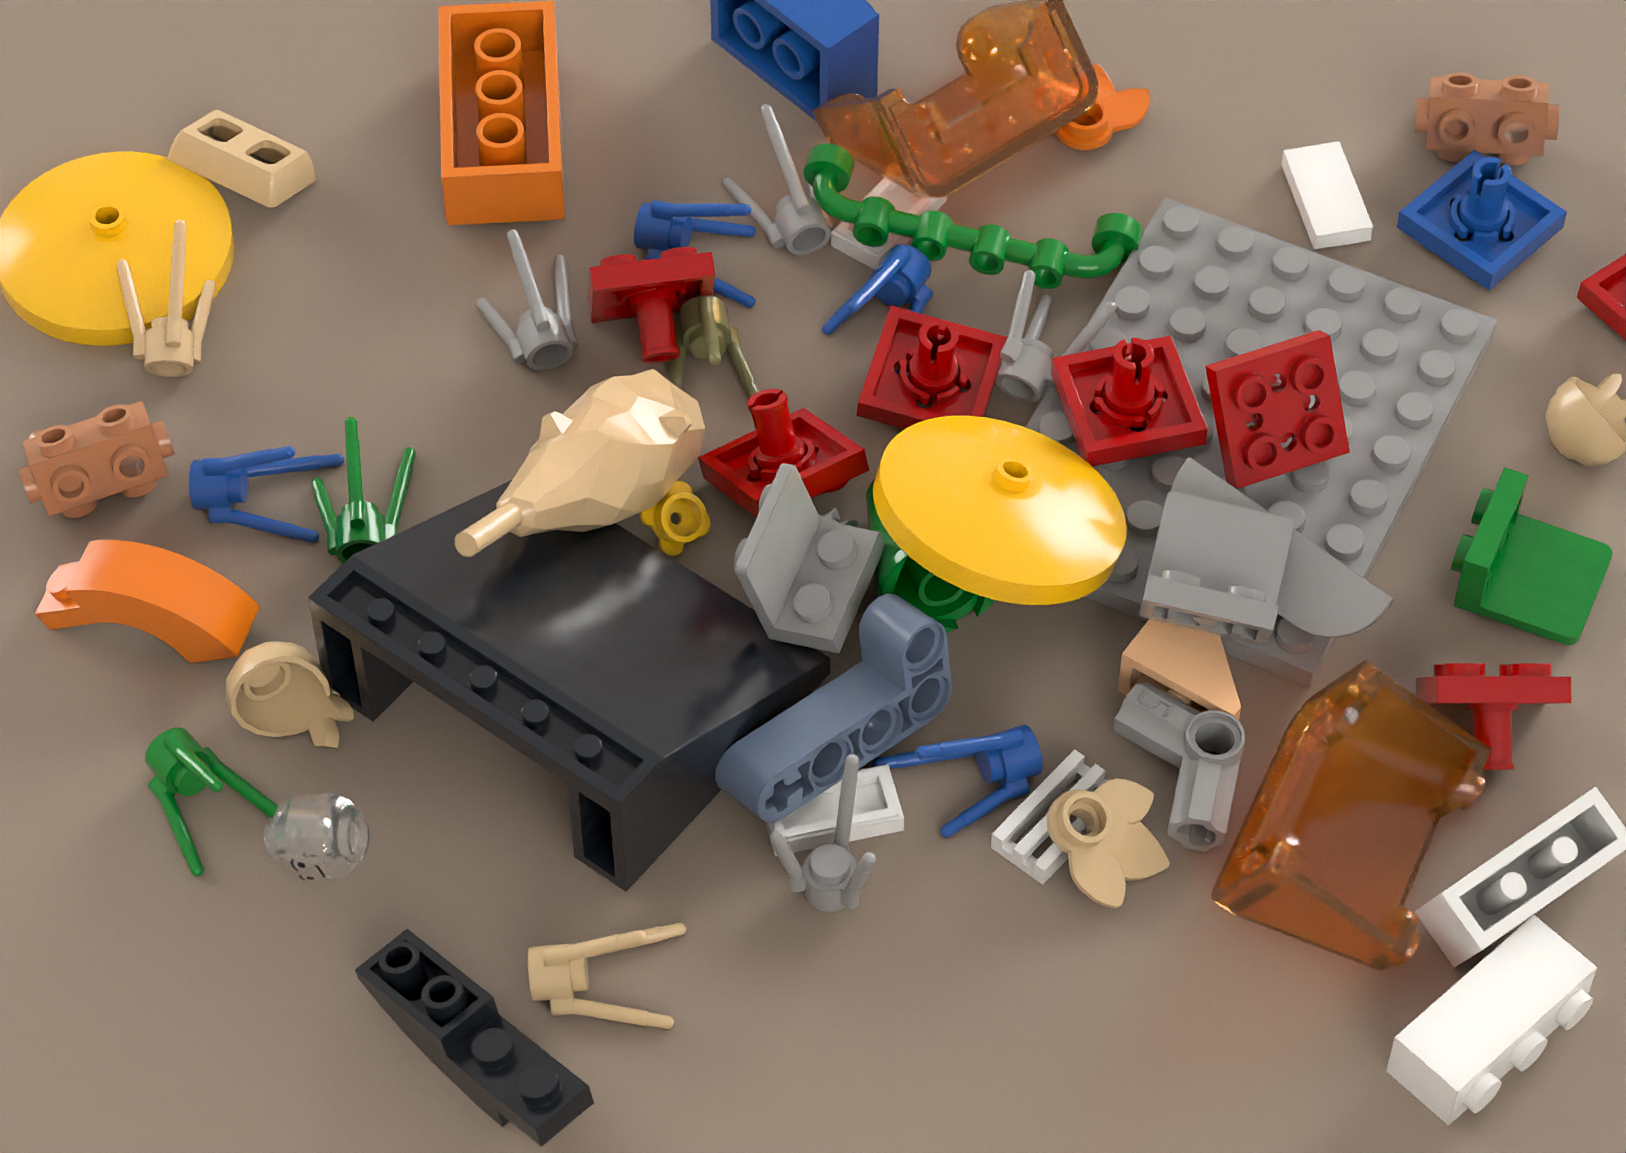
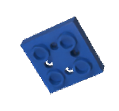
M1474 150L1399 211L1397 228L1489 291L1564 227L1567 211L1513 176L1511 168L1507 163L1501 168V159L1485 157ZM1456 237H1460L1462 239L1467 238L1469 241L1461 242L1457 240ZM1498 237H1502L1505 242L1500 241Z

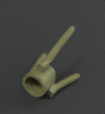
M710 295L698 296L684 303L680 309L681 330L675 332L677 346L680 349V357L672 360L669 381L680 389L682 388L687 353L691 352L699 359L709 360L712 365L716 366L721 362V355L725 350H728L748 397L750 398L759 392L756 380L740 345L738 329L730 326L725 303L719 298Z

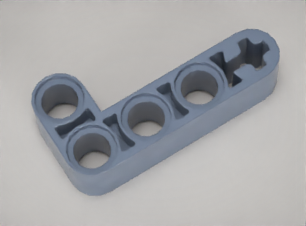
M887 593L878 597L868 606L859 625L862 662L729 747L721 757L715 770V781L718 788L767 823L777 822L840 782L848 755L855 754L859 758V769L931 722L947 705L952 688L947 633L943 625L896 594Z

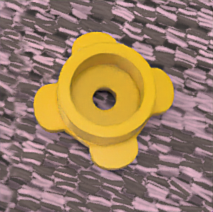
M676 481L664 498L653 507L639 513L641 522L644 525L651 526L659 539V550L667 556L679 555L683 551L686 542H691L698 537L705 536L710 529V518L704 504L697 496L692 494L691 487L682 481ZM673 513H677L680 518L676 525L671 522V515Z

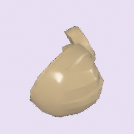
M1610 374L1598 387L1586 383L1577 377H1570L1557 388L1556 393L1550 399L1544 416L1549 430L1548 435L1552 444L1561 455L1567 459L1575 460L1584 466H1597L1617 460L1626 453V423L1624 420L1626 419V399L1621 400L1616 394L1622 383L1621 374Z
M270 641L246 650L237 660L226 678V701L231 714L241 727L257 735L282 737L309 730L314 746L338 748L340 736L335 720L349 722L354 719L353 709L350 704L342 699L335 689L330 687L319 663L304 647L294 643Z

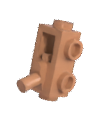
M1450 73L1445 76L1431 77L1429 98H1417L1415 133H1426L1425 150H1437L1438 157L1446 161L1460 162L1472 151L1476 150L1479 153H1496L1495 157L1501 159L1502 163L1521 165L1529 162L1531 155L1544 156L1545 139L1557 140L1559 105L1548 104L1549 83L1537 82L1527 76L1517 75L1506 77L1503 80L1477 79L1475 76L1467 73Z
M143 401L131 405L110 406L102 410L95 417L69 426L56 425L44 430L34 431L28 440L22 441L29 465L18 468L30 504L43 500L49 517L62 512L63 516L67 518H79L94 511L99 499L122 492L126 497L135 498L153 491L158 484L157 479L169 476L164 458L173 456L175 453L163 419L150 423Z

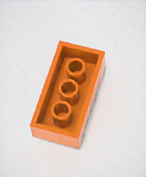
M554 1L438 6L441 180L447 225L565 219L558 46Z

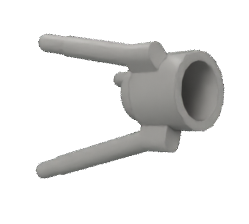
M764 104L761 107V113L791 194L778 202L774 222L733 178H724L723 185L739 204H748L752 210L749 215L767 233L774 249L786 245L788 251L792 254H810L828 242L834 227L828 214L818 206L813 195V187L808 184L811 198L804 192L771 105Z
M511 229L507 233V237L530 309L520 316L519 326L515 334L486 298L480 297L476 305L509 347L515 364L527 362V365L533 370H551L564 364L571 357L573 349L579 345L572 328L566 259L563 255H557L554 258L558 314H556L550 308L544 307L520 235L517 230Z
M1027 270L1023 275L1008 338L1000 353V357L1004 362L995 379L996 385L1001 391L1012 398L1024 402L1038 401L1045 386L1056 388L1051 376L1053 351L1045 343L1039 341L1052 304V297L1050 295H1043L1041 297L1026 336L1022 338L1035 281V273L1032 270ZM1112 301L1107 302L1061 356L1083 352L1116 311V304Z
M855 754L848 755L845 760L835 838L832 844H824L809 853L804 861V866H800L791 847L780 831L775 830L771 832L769 837L777 856L788 874L789 889L793 892L803 891L807 902L812 907L823 912H836L844 908L850 910L857 909L860 905V892L876 862L875 854L868 852L863 855L856 866L854 857L849 853V838L859 758Z

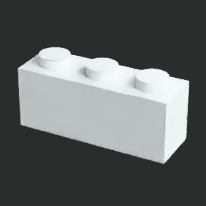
M1594 787L1414 912L1455 968L1625 851L1626 828L1597 787Z
M1533 915L1395 1036L1386 1072L1448 1126L1467 1109L1477 1113L1494 1098L1502 1084L1500 1079L1514 1066L1519 1071H1524L1536 1061L1548 1043L1546 1037L1561 1025L1565 1030H1569L1584 1017L1593 1003V998L1588 994L1597 967L1538 917Z

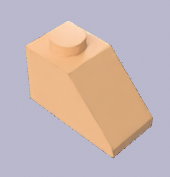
M1149 619L1122 653L1118 691L1127 696L1136 683L1142 684L1146 681L1201 713L1208 710L1222 711L1231 714L1239 721L1241 704L1220 635Z

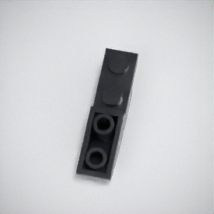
M409 929L403 931L355 969L360 982L410 1040L466 1096L500 1126L503 1127L508 1122H511L542 1147L594 1104L589 1085L503 1018L498 1012L492 995Z

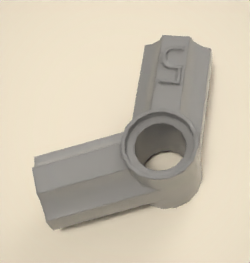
M1146 681L1142 684L1136 683L1124 698L1123 704L1114 719L1113 731L1180 769L1168 825V836L1176 839L1183 848L1207 852L1210 848L1224 847L1236 783L1240 774L1245 744V730L1240 721L1231 714L1212 710L1201 713ZM1206 752H1215L1221 755H1211Z

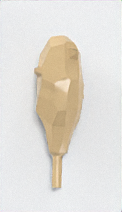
M651 369L631 376H613L591 386L563 414L556 411L546 414L542 417L539 440L531 447L525 462L497 501V509L456 535L454 544L457 551L462 556L472 557L509 532L519 537L553 530L585 532L612 525L653 507L664 498L676 481L684 482L685 471L700 456L705 425L698 401L656 370Z

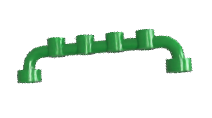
M824 143L814 146L809 152L803 170L806 182L813 187V195L818 206L829 216L854 224L853 236L863 245L869 247L883 246L888 240L889 233L912 238L911 246L920 250L929 261L942 259L946 254L947 247L970 252V266L975 271L985 275L999 274L1004 269L1005 261L1028 266V270H1032L1035 273L1034 285L1043 289L1059 287L1064 275L1074 278L1093 279L1109 274L1119 266L1120 262H1126L1132 250L1139 249L1142 237V227L1134 218L1122 213H1107L1099 217L1095 225L1091 246L1096 254L1081 255L1069 252L1068 247L1056 239L1045 238L1037 241L1035 244L1011 238L1010 233L998 225L987 224L979 227L977 230L953 224L951 218L940 211L929 210L919 216L895 210L891 202L881 197H867L862 202L842 196L839 192L848 187L855 162L847 150L834 144Z

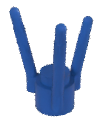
M653 200L652 203L644 202L638 211L635 221L634 244L636 248L648 250L646 260L661 258L660 254L668 249L688 247L692 231L753 237L756 234V229L752 225L691 218L747 216L751 213L752 209L748 204H673ZM715 277L714 292L748 308L755 305L754 297Z
M905 244L895 245L890 249L878 268L872 272L867 281L823 325L822 332L825 335L832 334L874 295L888 306L900 307L903 304L909 303L911 305L910 311L922 314L924 307L933 296L932 290L925 285L932 272L931 264L927 257L913 246ZM898 369L894 370L898 375H900V371Z
M291 446L225 458L193 460L189 472L191 504L195 510H208L209 523H233L314 543L319 539V534L315 530L233 508L236 503H245L247 501L249 477L340 466L344 463L345 459L341 454L292 458L295 455V449Z
M1024 724L988 736L919 746L916 751L876 758L872 761L871 766L876 767L888 764L889 769L904 768L976 756L977 765L983 779L987 783L997 781L1001 787L943 825L940 829V834L948 838L1006 801L1029 794L1030 789L1027 778L1041 774L1043 760L1033 731Z

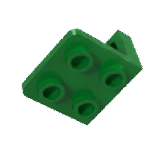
M1504 467L1495 490L1484 487L1480 493L1471 519L1472 524L1479 526L1475 536L1463 534L1456 549L1451 570L1459 572L1461 575L1453 606L1564 645L1576 644L1581 637L1613 555L1612 549L1605 543L1519 514L1529 475Z

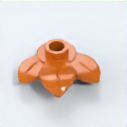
M1093 64L1073 78L1068 85L1055 80L1040 78L1036 84L1034 102L1038 111L1056 124V134L1065 145L1078 150H1093L1104 146L1111 139L1114 132L1133 128L1144 119L1150 105V92L1144 88H1132L1117 92L1102 67L1098 64Z

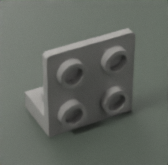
M782 463L773 483L768 484L761 494L758 507L759 514L748 538H744L737 547L734 558V570L769 639L839 654L880 560L885 543L878 531L822 521L796 466Z
M1170 491L1166 497L1138 616L1266 646L1275 626L1279 605H1276L1294 529V521L1291 518L1177 491Z

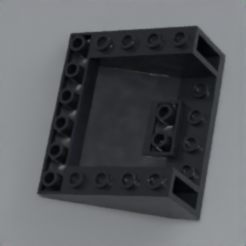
M512 480L353 554L308 597L319 662L330 687L335 689L340 694V697L347 701L353 709L374 722L415 682L568 784L574 857L625 892L629 890L721 791L715 781V770L725 751L738 740L809 696L830 674V657L815 648L769 639L755 610L616 523L585 532L553 530L523 537L509 532L472 557L462 556L454 544L456 535L496 510L497 501Z

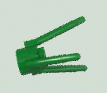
M348 417L345 420L349 503L342 507L340 515L337 517L335 515L323 480L314 478L311 483L327 533L328 554L336 555L337 559L342 563H345L353 554L397 534V527L416 451L412 447H407L404 450L386 517L384 518L379 513L378 507L375 504L363 501L360 445L357 420L354 417Z
M174 727L166 730L149 744L145 752V762L155 776L149 782L148 788L160 801L182 855L193 876H201L204 872V867L174 795L176 793H180L182 796H192L203 790L206 786L214 792H219L222 790L224 782L287 831L297 833L300 830L298 821L222 763L209 747L202 748L186 729Z

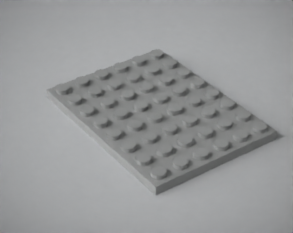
M1164 197L1142 234L1139 249L1132 250L1092 318L1110 301L1116 304V311L1083 352L1112 347L1123 339L1127 343H1131V338L1135 337L1148 340L1171 335L1208 428L1206 445L1093 466L1116 494L1125 515L1127 532L1124 548L1112 575L1097 590L1084 597L1147 622L1149 618L1138 615L1166 497L1171 491L1177 473L1187 458L1191 457L1226 482L1205 366L1317 330L1323 331L1330 335L1350 453L1237 490L1271 514L1291 518L1294 521V530L1367 580L1494 336L1497 319ZM1276 374V381L1281 382V380H1279L1280 374ZM1049 387L1027 423L1026 428L1059 442L1081 457L1057 389ZM1309 395L1311 399L1309 408H1311L1314 405V395ZM1251 421V423H1246L1247 428H1248L1251 424H1252L1253 426H1254L1255 424H1254L1252 421ZM1130 427V429L1135 432H1141L1145 430L1143 427ZM1292 437L1288 438L1285 443H1281L1282 448L1290 444ZM1278 613L1274 630L1266 646L1220 635L1225 654L1309 688L1336 639L1321 637L1303 631Z

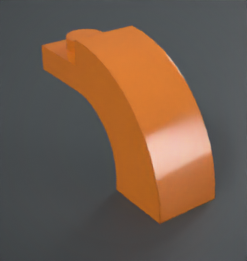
M96 540L89 541L79 562L61 564L50 576L46 585L47 591L35 615L50 630L94 623H117L131 626L163 640L179 652L189 663L237 657L260 609V605L224 576L180 554L132 541Z

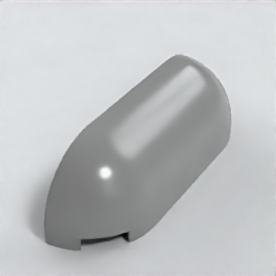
M1191 457L1187 458L1177 473L1171 491L1270 513ZM1293 529L1276 605H1279L1277 613L1303 631L1329 638L1350 636L1376 623L1395 599Z

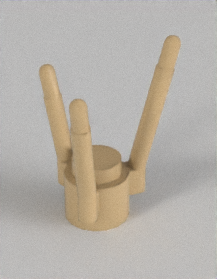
M182 219L176 220L174 224L168 316L152 320L151 329L147 331L129 264L125 259H120L117 262L120 285L133 334V358L144 360L145 371L156 376H185L193 371V364L201 363V342L216 287L213 280L205 281L191 331L188 330V321L182 319L186 255V222Z
M675 923L611 935L572 945L559 944L529 947L528 973L532 1000L534 1002L550 1000L552 1016L578 1014L640 1026L670 1029L674 1025V1020L671 1016L577 999L575 995L576 991L588 990L587 958L682 936L686 933V926L683 923Z

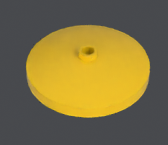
M108 152L66 162L30 182L14 197L0 218L1 291L9 306L20 318L38 331L51 337L71 343L93 346H114L133 343V334L120 285L117 262L120 259H125L129 264L147 331L151 329L152 320L168 316L174 224L178 219L184 220L186 222V255L182 319L189 321L195 316L205 281L213 280L216 287L213 300L225 284L231 271L235 244L228 208L218 190L208 179L171 162L164 156L142 152Z
M945 416L916 423L904 429L891 440L883 453L874 479L873 498L877 514L896 544L915 562L935 576L982 597L1024 605L1060 604L1082 598L1097 590L1108 580L1124 548L1127 532L1125 515L1116 494L1099 472L1087 461L1059 442L1034 430L1010 422L977 416Z

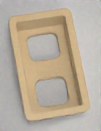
M220 110L210 112L181 130L175 137L168 154V160L266 207H277L316 180L312 160L305 150ZM217 136L226 142H219L210 137ZM253 153L274 164H265L250 157L249 155Z

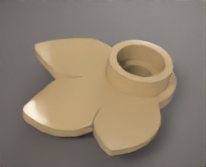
M1128 779L1108 780L1094 792L1085 790L1067 791L1054 800L1047 813L1049 835L1053 842L1068 854L1070 875L1074 883L1092 901L1102 906L1116 909L1122 906L1124 901L1125 880H1143L1164 871L1170 864L1158 840L1141 822L1152 805L1154 793ZM1070 816H1076L1083 821L1086 828L1085 835L1078 833L1072 827L1069 820Z

